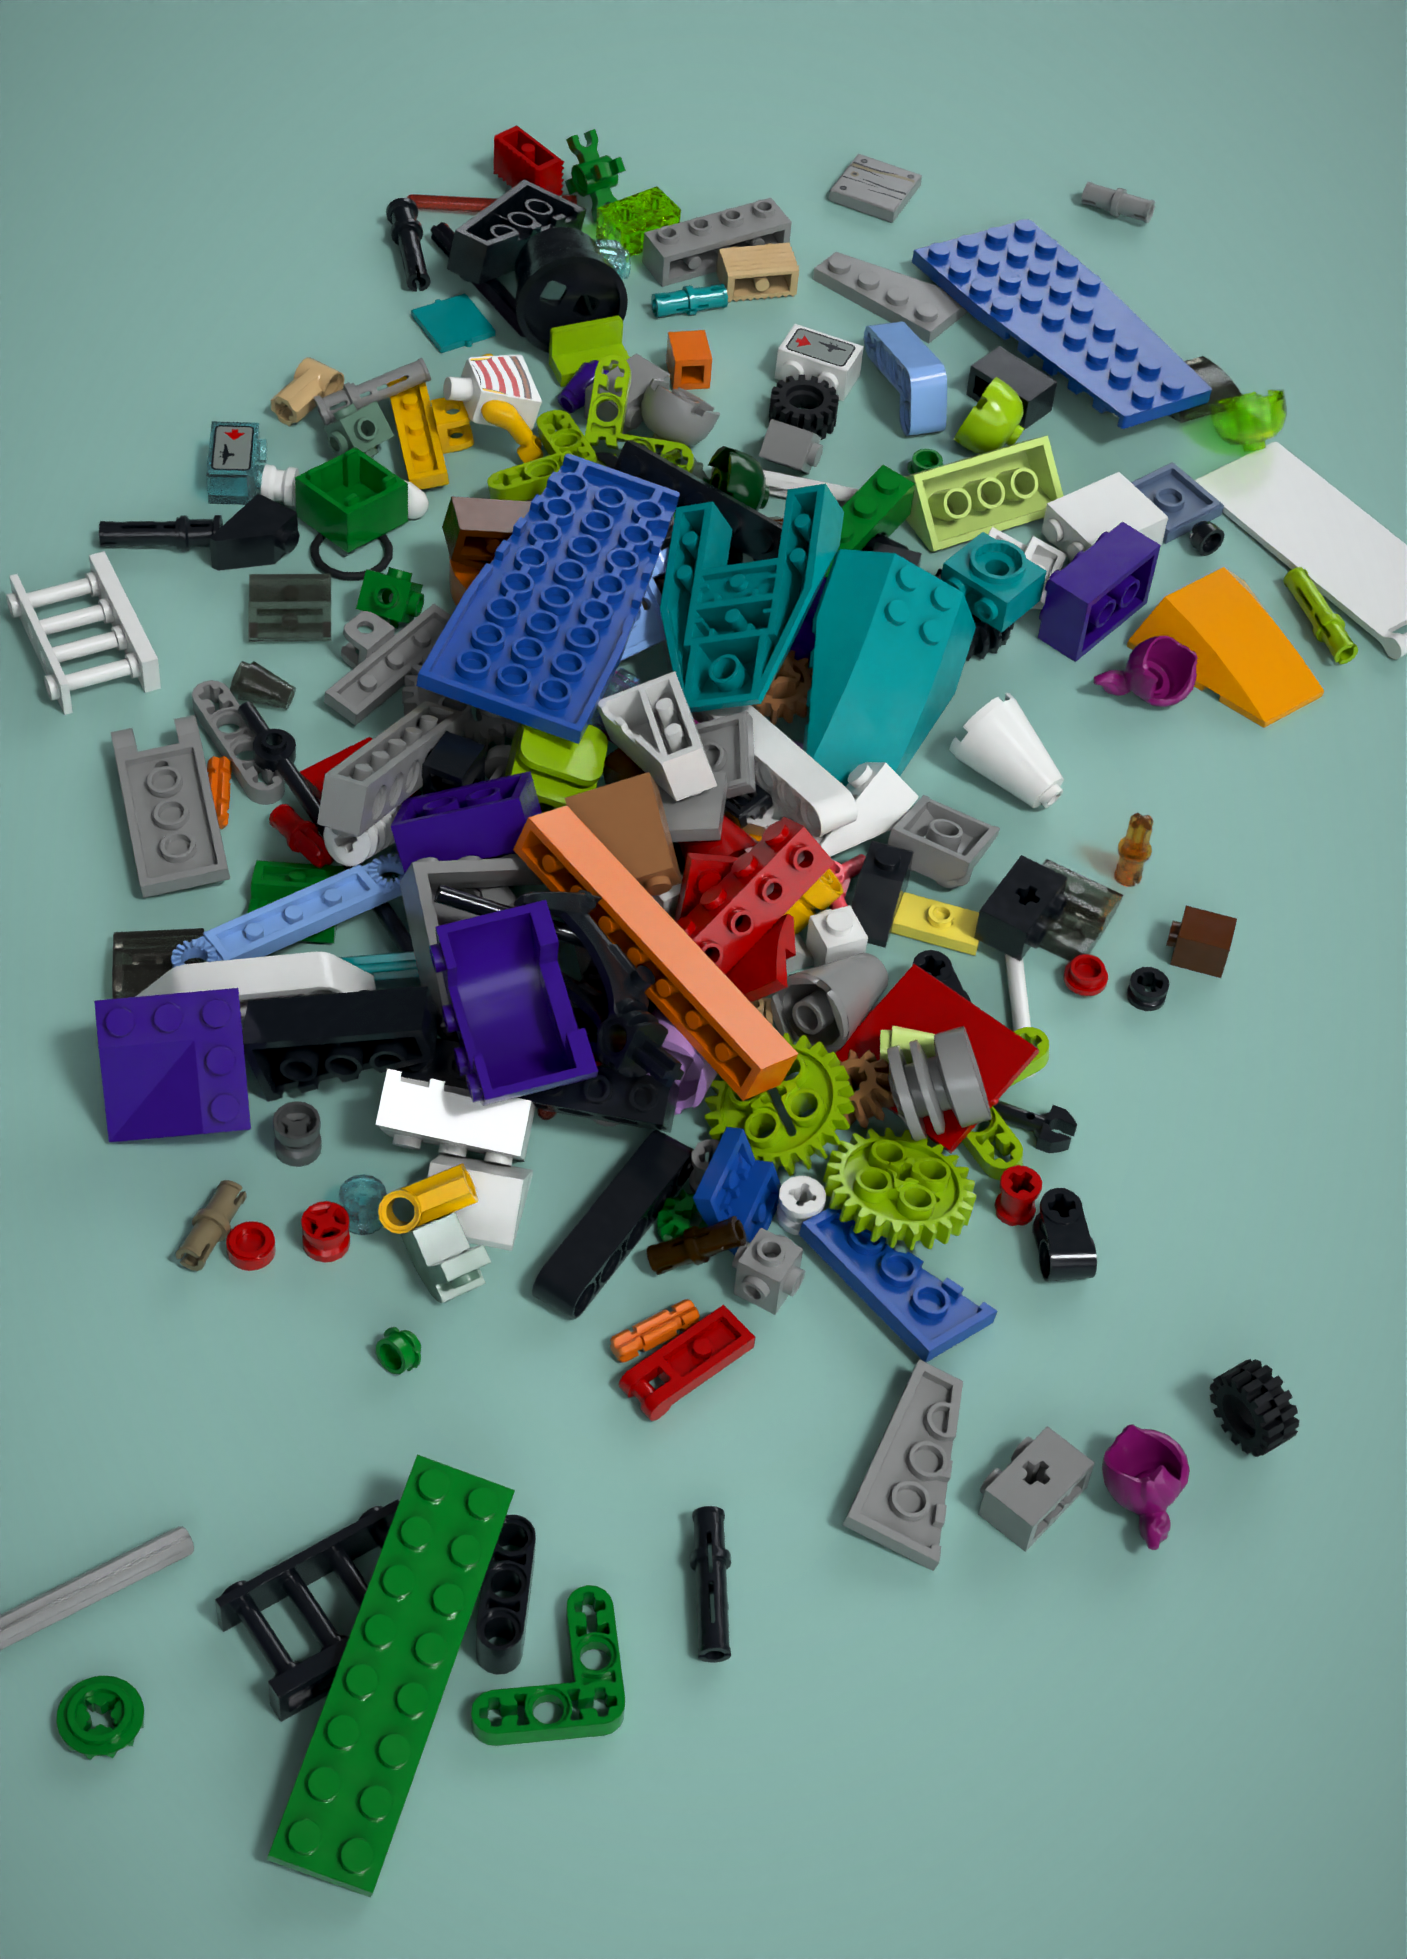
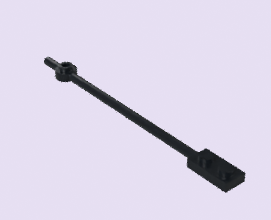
M252 702L241 704L238 708V713L255 736L253 741V759L255 764L263 770H272V772L278 770L324 838L325 826L317 824L320 801L294 765L296 760L295 739L284 730L270 729ZM342 865L345 870L354 867ZM386 902L372 908L400 952L414 951L411 935L391 905ZM447 1029L438 1030V1035L441 1039L459 1042L456 1031L448 1033Z

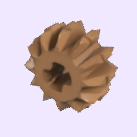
M850 1049L847 1056L848 1060L844 1062L839 1061L840 1065H844L850 1077L847 1081L850 1082L855 1094L849 1097L855 1110L852 1113L844 1114L850 1126L858 1120L860 1126L867 1129L868 1118L874 1116L876 1119L884 1121L885 1114L882 1108L895 1107L888 1080L889 1064L884 1059L877 1061L874 1053H871L869 1050L858 1059L856 1052Z

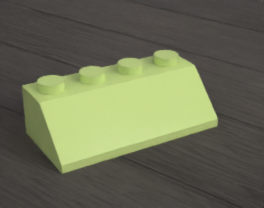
M1048 435L904 476L915 483L911 514L906 518V521L930 552L973 540L982 532L988 534L992 527L1002 531L1044 518L1047 503L1064 496Z

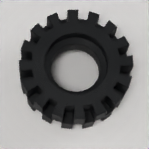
M799 375L798 380H795L793 376L786 377V383L783 380L778 381L777 387L774 386L771 392L769 423L771 419L813 432L820 436L821 440L825 439L826 434H831L836 426L839 403L836 389L834 387L829 388V382L825 380L818 383V377L812 376L811 380H805V375Z
M1248 1359L1213 1380L1214 1382L1210 1385V1390L1213 1392L1210 1395V1401L1217 1405V1408L1213 1410L1216 1418H1222L1224 1424L1220 1426L1225 1433L1227 1431L1231 1432V1441L1235 1445L1241 1443L1243 1452L1247 1454L1252 1452L1253 1456L1259 1457L1296 1436L1299 1420L1294 1415L1298 1414L1296 1405L1289 1403V1400L1293 1397L1289 1390L1284 1392L1282 1389L1283 1380L1279 1375L1273 1378L1272 1368L1268 1365L1262 1367L1259 1360L1251 1361V1359Z

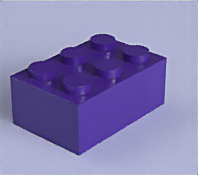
M1121 522L1110 532L1102 533L1094 545L1086 551L1078 552L1070 564L1061 571H1054L1048 578L1045 585V590L1047 591L1045 604L1039 614L1041 623L1038 638L1074 662L1079 660L1147 604L1161 545L1124 522Z
M531 771L407 798L403 801L391 824V830L405 874L412 862L422 858L433 857L439 861H451L466 856H479L481 859H487L498 855L516 854L513 848L528 817L541 814L542 811Z

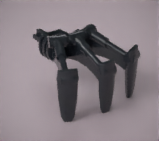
M579 890L578 892H530L521 895L515 900V907L543 900L547 901L551 916L560 917L571 928L588 951L601 976L606 993L587 982L581 983L561 971L569 999L581 1008L597 1027V1035L587 1034L592 1053L595 1056L594 1060L606 1064L625 1077L635 1078L649 1073L667 1088L672 1087L674 1080H681L684 1071L680 1069L682 1063L662 1048L668 1034V1029L660 1024L658 1019L649 1013L647 1009L649 1000L645 991L655 983L654 974L646 966L639 965L636 968L617 944H612L589 915L602 898L592 895L585 890Z

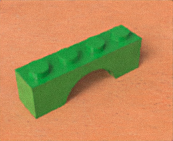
M882 465L842 507L844 517L838 550L861 551L868 541L878 533L889 538L911 514L915 483L887 466ZM832 563L825 575L826 578H828Z

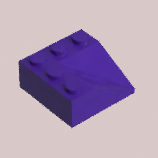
M238 988L94 1001L109 1142L251 1129Z

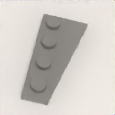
M919 1359L843 1522V1526L934 1571L940 1561L941 1546L939 1544L941 1529L945 1523L947 1505H945L948 1481L951 1478L953 1463L951 1454L953 1440L957 1432L963 1381Z

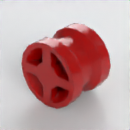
M329 1201L317 1202L309 1206L301 1219L304 1251L310 1258L324 1263L342 1258L348 1252L350 1246V1221L347 1211L339 1204ZM329 1232H333L334 1234L328 1237H323V1235H327Z

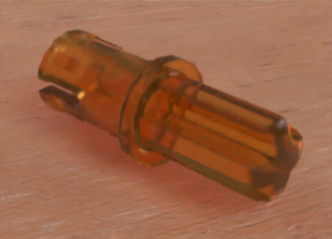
M1139 813L1132 815L1126 837L1121 839L1117 849L1120 857L1114 872V878L1123 886L1133 887L1135 886L1134 882L1140 883L1144 863L1149 860L1152 854V846L1149 841L1154 821L1149 815L1142 816Z

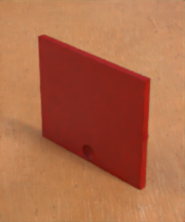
M913 964L881 1002L868 1013L865 1020L857 1027L843 1048L835 1054L839 1060L844 1062L848 1060L847 1056L850 1049L856 1052L858 1059L869 1050L871 1053H874L877 1061L880 1060L881 1030H892V1025L933 1034L964 1026L978 1064L991 1109L1038 1055L1039 1050L925 970ZM896 1105L895 1107H887L889 1110H891L893 1113L899 1116ZM952 1109L943 1111L945 1132L937 1135L930 1117H923L928 1138L938 1145H943L944 1149L950 1154L977 1125L974 1124L962 1128Z

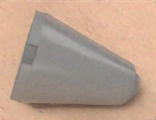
M861 953L787 976L788 987L778 991L771 999L773 1020L780 1034L783 1036L784 1033H788L796 1043L802 1035H806L812 1046L820 1041L828 1053H837L843 1048L888 985L886 968L874 955Z

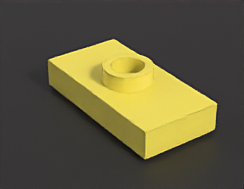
M904 892L893 921L891 933L975 956L980 943L979 940L974 938L979 912Z

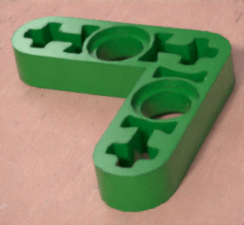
M592 1585L582 1586L573 1591L567 1600L566 1626L573 1682L496 1689L482 1693L474 1701L471 1711V1728L473 1734L480 1742L486 1745L502 1746L597 1737L612 1734L621 1726L624 1720L625 1692L614 1605L611 1596L604 1589ZM587 1604L593 1605L594 1611L597 1612L596 1632L588 1634L586 1615L582 1612L583 1606ZM599 1649L609 1656L610 1662L603 1669L591 1670L582 1664L580 1658L588 1650ZM577 1700L579 1720H571V1701ZM595 1700H604L606 1707L609 1708L607 1716H598L597 1710L593 1708ZM553 1702L562 1709L563 1716L555 1723L544 1724L534 1717L533 1711L540 1703ZM525 1705V1725H518L519 1715H517L518 1706ZM489 1710H499V1714L502 1717L501 1726H491L488 1718Z

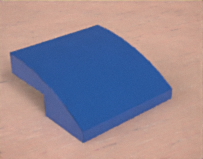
M726 1127L693 1196V1200L708 1226L736 1216L737 1220L739 1219L744 1227L746 1241L751 1243L760 1228L768 1231L777 1211L779 1191L782 1185L773 1162L755 1160L744 1129ZM739 1247L730 1249L729 1251L735 1256Z

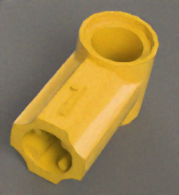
M461 1163L390 1192L380 1202L378 1215L384 1228L390 1232L402 1234L475 1204L479 1200L471 1175L464 1164ZM396 1198H406L414 1206L415 1213L410 1222L401 1221L395 1216L393 1204Z

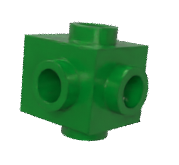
M389 567L387 574L366 569L356 609L372 612L398 629L399 622L410 623L414 620V617L420 615L424 605V594L421 593L423 585L411 582L412 573Z

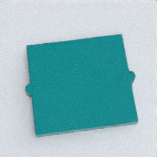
M466 293L445 300L436 299L435 303L411 310L413 319L440 353L463 346L471 347L473 343L496 336V330Z

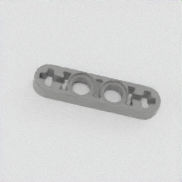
M213 680L198 684L192 692L194 713L221 756L230 759L231 771L248 798L262 805L274 804L284 796L285 781L278 770H275V772L267 769L263 770L255 764L254 759L247 761L236 757L243 751L253 752L255 736L238 713L240 705L230 689L224 683ZM212 702L219 703V710L215 711V706ZM224 724H235L240 727L239 730L232 733H225L219 730V727ZM259 773L262 774V779L265 783L258 782Z

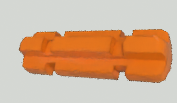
M213 756L208 760L207 771L219 828L223 829L228 825L229 813L227 812L229 809L231 786L229 780L231 779L232 768L230 767L231 761L229 758Z
M684 1299L672 1305L671 1312L664 1309L633 1325L632 1332L626 1329L612 1336L610 1339L611 1351L619 1362H627L639 1356L638 1350L641 1349L642 1352H646L677 1336V1330L680 1329L681 1332H684L699 1322L700 1317L698 1309L691 1300Z

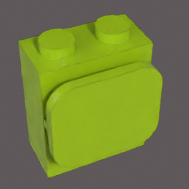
M520 723L512 739L504 777L531 771L542 813L566 806V797L597 787V782L603 773L608 747L607 737L597 727L588 725L580 743L577 744Z

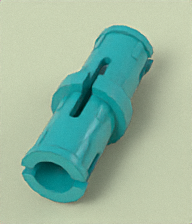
M721 283L701 288H693L692 285L684 286L682 290L674 292L655 293L651 297L652 311L655 313L654 316L659 318L687 313L688 316L696 315L697 311L725 308L728 305L727 289Z

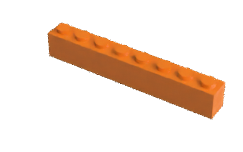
M563 806L528 817L513 848L515 853L551 892H578L579 890H585L592 895L602 898L589 913L591 918L612 944H617L636 968L639 965H643L652 971L655 976V983L645 991L646 996L733 1091L744 1101L781 1085L799 1053L568 806Z

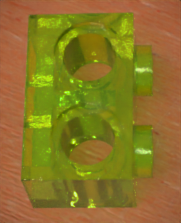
M657 186L597 208L596 238L606 248V243L608 245H615L614 256L621 261L643 252L644 232L680 223L681 209Z

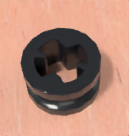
M1152 967L1136 969L1131 975L1127 989L1128 1001L1131 1005L1143 1011L1160 1009L1164 1005L1170 985L1167 976L1159 969ZM1145 986L1151 987V992L1145 991Z

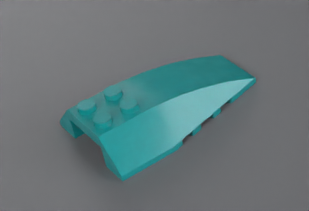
M840 549L836 552L813 618L812 633L816 635L815 648L810 652L809 668L813 669L812 687L807 691L806 706L810 708L809 723L804 728L803 751L845 787L849 783L848 777L857 766L865 762H886L900 777L955 695L976 629L964 593L896 553Z

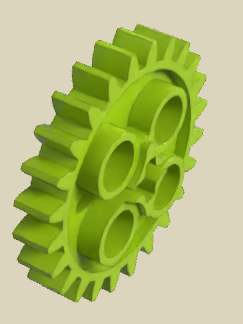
M784 1033L783 1037L799 1053L784 1080L792 1073H799L791 1080H783L781 1085L775 1088L780 1094L781 1101L794 1124L796 1134L789 1136L787 1128L779 1116L778 1109L768 1091L756 1095L749 1101H743L724 1080H713L711 1084L712 1089L717 1095L705 1098L707 1106L712 1111L705 1115V1120L712 1128L709 1131L710 1136L720 1141L726 1127L744 1129L755 1160L773 1162L776 1172L779 1166H784L789 1176H793L795 1163L801 1161L804 1167L809 1170L812 1168L810 1156L817 1154L819 1157L826 1159L828 1156L823 1146L826 1143L838 1146L841 1144L835 1131L836 1129L848 1130L850 1128L844 1114L854 1112L855 1108L849 1097L855 1093L850 1082L847 1081L850 1077L844 1065H840L841 1063L834 1052L828 1053L820 1041L812 1046L806 1035H802L794 1045L790 1035ZM817 1108L810 1116L801 1117L807 1110ZM774 1129L768 1137L760 1138L766 1130Z
M871 1128L868 1129L866 1139L857 1133H853L850 1143L841 1140L838 1150H832L823 1178V1182L826 1183L824 1189L826 1196L831 1197L829 1208L835 1210L842 1209L839 1218L841 1222L854 1220L856 1222L853 1230L854 1233L857 1234L867 1229L871 1231L870 1241L876 1242L883 1236L888 1239L889 1247L894 1248L897 1241L901 1240L905 1242L909 1250L914 1249L916 1241H921L926 1248L932 1249L935 1238L941 1243L947 1244L951 1234L955 1236L961 1234L963 1225L967 1226L976 1200V1194L972 1193L975 1181L967 1179L968 1167H956L959 1158L957 1154L949 1156L942 1154L943 1145L928 1146V1136L926 1139L915 1142L911 1139L909 1130H905L902 1137H895L891 1128H886L884 1136H879Z

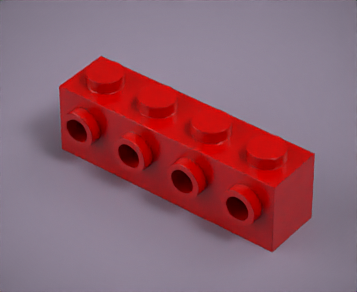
M783 817L780 821L771 824L764 831L762 839L751 851L736 859L731 867V871L717 885L707 889L701 896L700 903L686 917L680 918L676 923L726 975L835 862L803 825Z

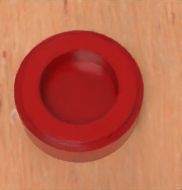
M254 1221L241 1223L235 1226L227 1236L228 1258L239 1269L247 1271L262 1269L275 1256L274 1234L263 1223Z

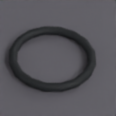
M318 533L311 543V558L316 567L328 576L341 580H363L366 570L343 572L331 568L322 561L319 555V546L326 537ZM386 534L377 538L385 548L384 557L379 564L368 570L382 572L391 562L393 546Z

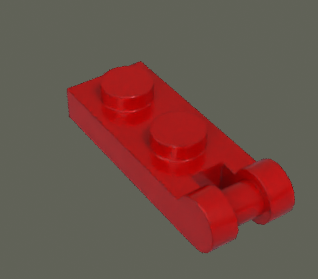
M722 1305L629 1369L621 1377L618 1386L628 1397H636L639 1400L641 1411L651 1421L658 1420L666 1414L675 1402L753 1349L755 1336L725 1305ZM658 1376L665 1384L655 1389L649 1382Z

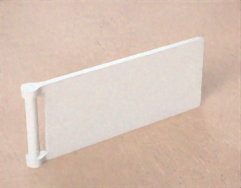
M1272 442L1195 480L1224 505L1223 513L1283 563L1291 569L1302 567L1303 570L1306 569L1319 592L1382 644L1390 658L1397 660L1407 654V632L1404 634L1392 633L1407 625V545L1278 442Z

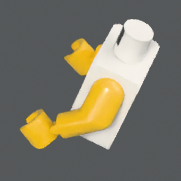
M488 353L478 357H470L466 360L461 377H446L443 386L444 398L446 400L463 401L471 421L507 430L516 443L521 445L517 448V453L524 463L544 456L541 450V440L536 435H533L532 432L542 400L522 355L493 356Z

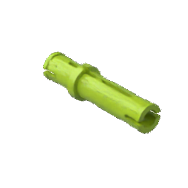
M1297 567L1290 570L1284 577V584L1288 587L1300 608L1313 625L1314 636L1318 641L1325 643L1336 663L1345 664L1350 662L1357 655L1358 647L1345 631L1344 620L1339 614L1333 613L1323 595L1309 577L1306 569L1303 570L1302 567Z

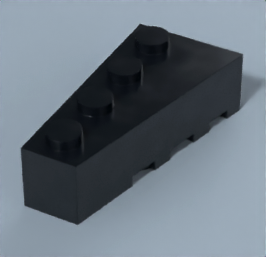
M408 986L396 989L361 990L347 993L249 1000L242 1029L244 1055L267 1100L272 1101L282 1098L284 1090L298 1087L301 1093L316 1090L319 1087V1082L338 1077L342 1082L358 1079L359 1074L363 1070L373 1068L383 1073L387 1069L394 1070L434 1060L440 1013L428 986Z

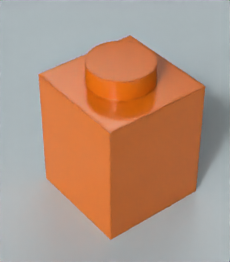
M705 330L668 332L666 364L673 389H678V387L684 390L710 388L712 355Z

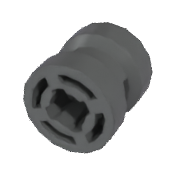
M294 1101L284 1104L275 1112L273 1118L274 1147L276 1155L282 1163L294 1167L306 1166L314 1162L321 1154L320 1116L312 1105Z

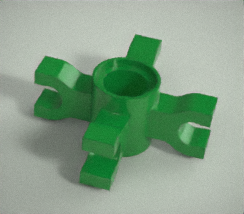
M593 129L584 133L587 141L586 147L580 144L578 134L566 139L569 149L576 155L579 164L572 167V178L566 180L565 184L569 195L578 193L582 197L590 195L592 199L591 213L596 223L606 218L603 212L604 205L609 207L612 217L623 213L620 202L612 195L610 188L617 186L618 174L626 170L621 157L612 160L608 155L599 156L597 151L598 136L596 130Z

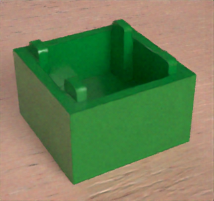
M356 447L295 477L297 517L347 553L408 522V483Z

